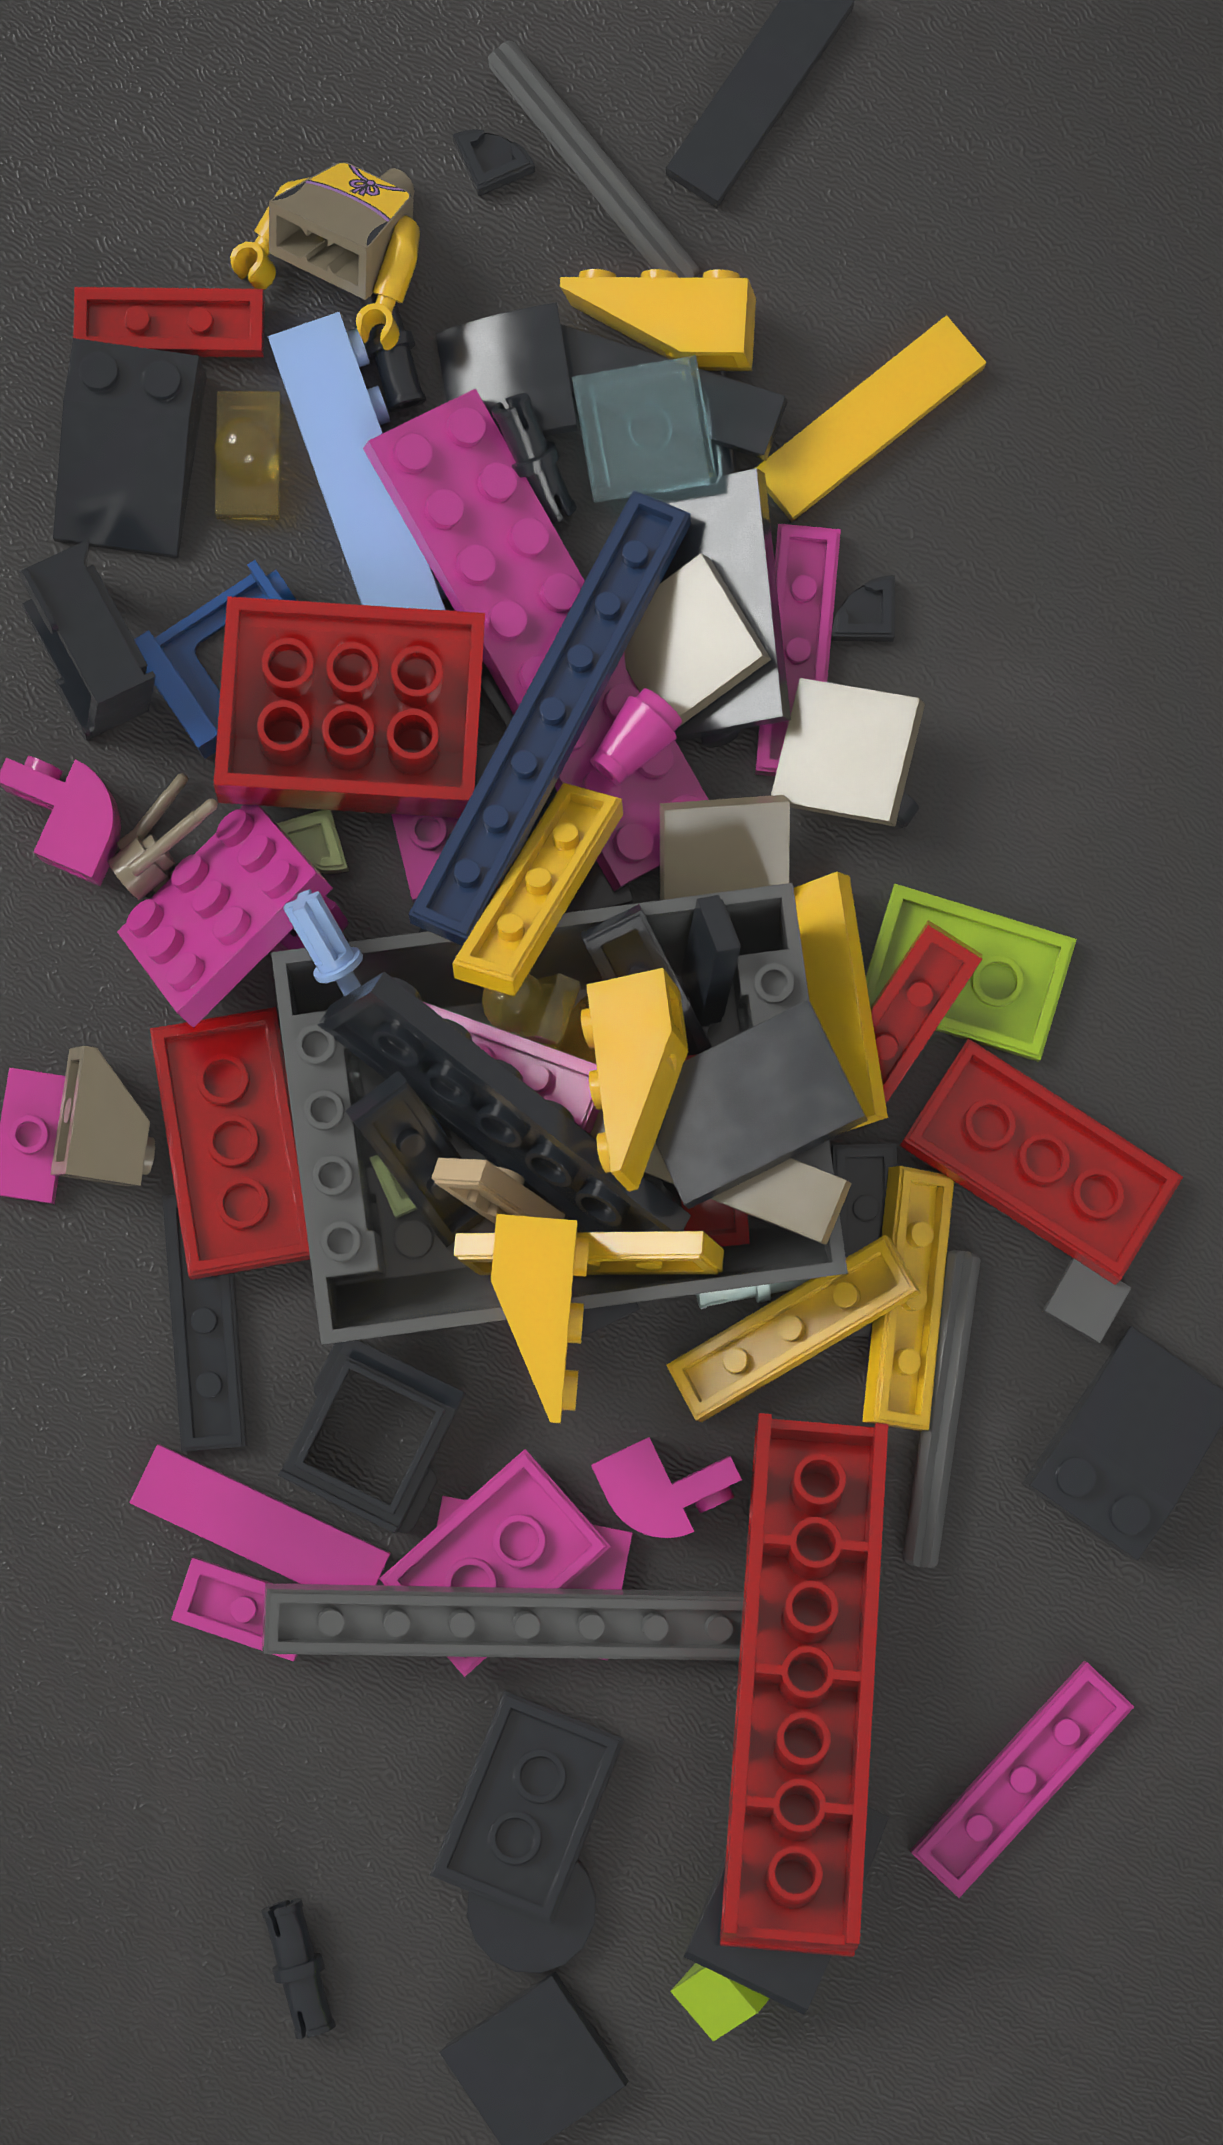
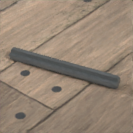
M508 40L495 48L488 56V65L491 71L653 269L672 271L678 275V278H699L700 270L697 264L514 41Z
M951 1250L948 1251L946 1257L929 1430L920 1431L902 1557L904 1563L910 1566L935 1568L939 1561L981 1263L979 1255L968 1251Z

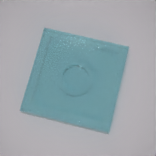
M696 355L572 377L594 503L630 497L633 490L646 495L709 485L717 482Z

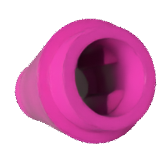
M644 688L636 698L628 696L590 762L607 780L615 785H620L626 777H629L677 739L674 731L681 725L682 719L663 698L653 691Z

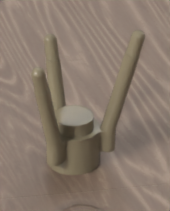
M180 773L175 777L134 829L117 842L121 850L108 860V864L114 874L138 900H141L152 890L156 893L171 878L173 871L169 872L168 869L175 864V861L168 850L217 809V801L215 799H208L159 840L153 834L145 838L187 784L188 777L186 774Z

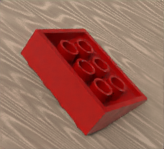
M227 596L214 771V788L218 803L460 818L475 790L485 613Z

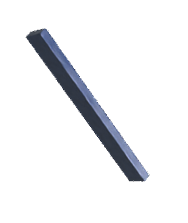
M633 490L408 914L410 924L459 945H464L522 849L691 525V513Z

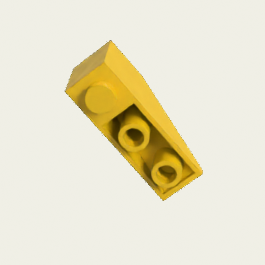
M587 269L581 271L579 277H560V287L572 307L668 359L706 371H752L756 296L749 279L740 278V275L734 271L709 270L703 273V278H678L676 273L662 269L643 271L641 277H616V274L611 271Z
M664 968L586 984L589 1008L581 1010V1025L584 1038L589 1048H595L597 1070L589 1072L590 1092L596 1109L603 1110L605 1132L597 1134V1150L603 1170L606 1173L611 1172L627 1191L638 1190L688 1053L680 990Z
M496 1214L491 1283L551 1423H561L562 1410L575 1411L579 1371L566 1370L568 1343L581 1344L584 1304L571 1303L573 1276L586 1277L590 1237L577 1236V1220Z

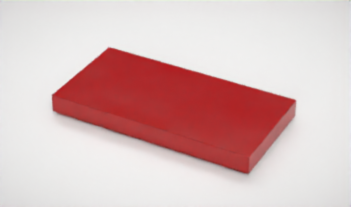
M276 1007L203 1019L194 1028L188 1022L150 1028L190 1280L310 1259L285 1057Z
M969 1038L899 1145L1114 1285L1123 1278L1183 1179V1176Z

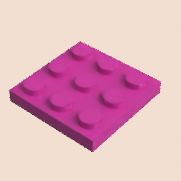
M243 805L240 809L234 810L225 816L220 822L216 833L195 854L184 858L175 867L171 878L150 899L142 901L131 911L126 923L117 933L176 1013L194 1028L294 928L284 911L285 904L296 900L299 893L309 889L312 893L319 891L322 898H324L333 887L261 806Z

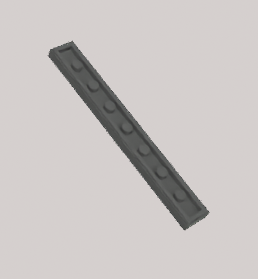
M265 1583L262 1650L263 1654L739 1661L744 1592Z

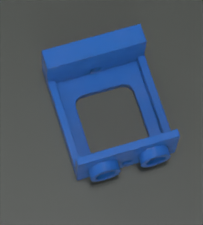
M256 560L247 564L251 573L249 576L154 638L148 630L134 639L148 664L146 673L154 672L156 676L154 685L204 759L216 752L220 691L196 656L197 647L225 627L227 596L296 601L280 574L274 570L265 575Z

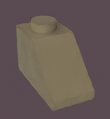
M89 1046L70 1048L50 1175L120 1186H141L142 1175L150 1173L155 1156V1140L153 1137H148L150 1121L98 1048Z

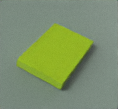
M894 884L866 973L870 1007L929 920L980 952L983 957L936 1028V1031L965 1040L969 1038L975 1043L1039 1062L1044 1051L1077 939Z

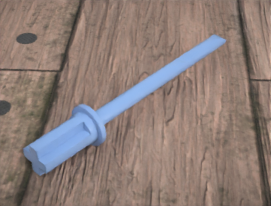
M309 889L299 893L296 900L286 903L284 911L316 966L313 971L316 981L319 983L336 981L344 996L360 987L361 984L353 970L363 960V954L357 947H350L320 892L312 893ZM432 1116V1117L434 1118V1120L437 1122V1124L439 1125V1127L442 1129V1127L440 1126L438 1120H437L434 1116Z

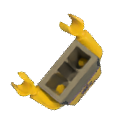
M348 162L336 163L310 178L287 182L279 188L275 197L269 201V207L254 230L259 234L255 242H244L233 249L230 256L231 266L241 280L248 275V281L255 289L265 290L273 283L276 276L275 265L268 257L269 254H272L364 300L373 293L378 295L375 303L366 305L359 311L356 317V326L363 342L366 343L370 330L377 324H385L381 332L380 342L384 350L388 351L396 345L400 335L392 311L396 302L403 303L418 258L420 230L417 223L413 220L414 186L410 178L399 169H389L380 177H377Z

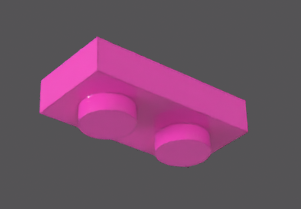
M193 1557L171 1620L263 1651L265 1583H273ZM298 1654L273 1655L295 1661Z

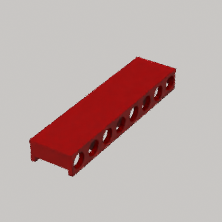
M759 1413L754 1437L720 1946L854 1957L855 1951L860 1944L888 1424L875 1423L874 1427L772 1419V1414Z

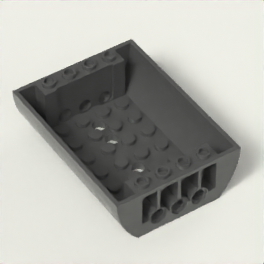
M793 883L564 913L515 996L455 979L452 963L461 950L462 945L429 931L348 942L350 947H357L363 954V960L353 970L361 986L379 974L386 972L389 976L402 979L412 985L418 991L422 1002L596 1064L595 1048H589L584 1038L581 1025V1010L589 1008L586 984L604 980L582 940L581 932L640 904L687 997H689L681 977V969L696 901L698 898L719 895L720 899L724 901L741 948L724 1017H722L721 1022L710 1024L707 1036L712 1046L714 1047L809 1000ZM306 948L271 952L321 1345L507 1320L491 1283V1275H478L454 1256L455 1242L446 1248L418 1209L395 1218L370 1161V1157L377 1154L345 1111L386 1079L339 1043L333 1035L317 1025L329 1006L344 997L337 982L319 983L313 976L316 966ZM449 1129L452 1136V1145L462 1159L487 1160L492 1163ZM829 1140L792 1158L834 1175ZM664 1181L663 1186L672 1193L674 1202L680 1206V1195L676 1186ZM748 1214L750 1244L721 1246L724 1249L722 1272H718V1274L573 1276L571 1303H583L584 1309L848 1274L840 1215L837 1218L827 1245H824ZM485 1218L466 1233H495L496 1224Z

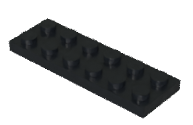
M383 972L331 1004L317 1024L324 1031L333 1035L339 1043L385 1079L399 1071L432 1116L497 1167L506 1168L520 1174L525 1179L523 1186L564 1213L565 1220H577V1229L580 1232H682L691 1215L674 1202L672 1193L655 1181L642 1177L638 1190L627 1191L611 1172L606 1173L603 1170L598 1155L597 1140L574 1122L573 1115L564 1106L544 1099L523 1082V1076L515 1067L505 1061L491 1057L472 1041L471 1034L462 1025L453 1020L442 1018L423 1003L418 991L406 981L391 977L386 972Z

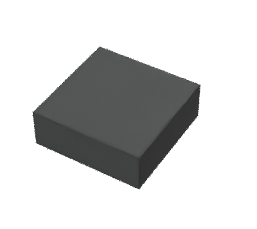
M1072 1258L1042 1312L1090 1340L1101 1343L1132 1287L1121 1281L1114 1285Z

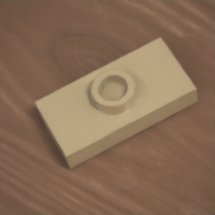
M438 1158L431 1177L435 1184L494 1224H496V1214L564 1219L565 1217L564 1213L523 1186L525 1179L512 1170L497 1167L487 1160Z

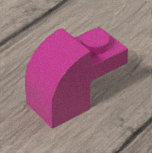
M28 756L23 765L6 758L0 770V786L8 793L52 811L33 853L46 864L101 886L109 868L108 860L115 855L118 848L117 842L121 836L120 813L111 792L94 771L76 759L66 781L62 782L60 777L63 771L45 761Z
M650 1437L591 1464L607 1501L616 1515L634 1530L659 1538L680 1537L694 1532L683 1508L695 1503L699 1513L714 1508L734 1498L730 1485L742 1480L731 1456H727L671 1483Z

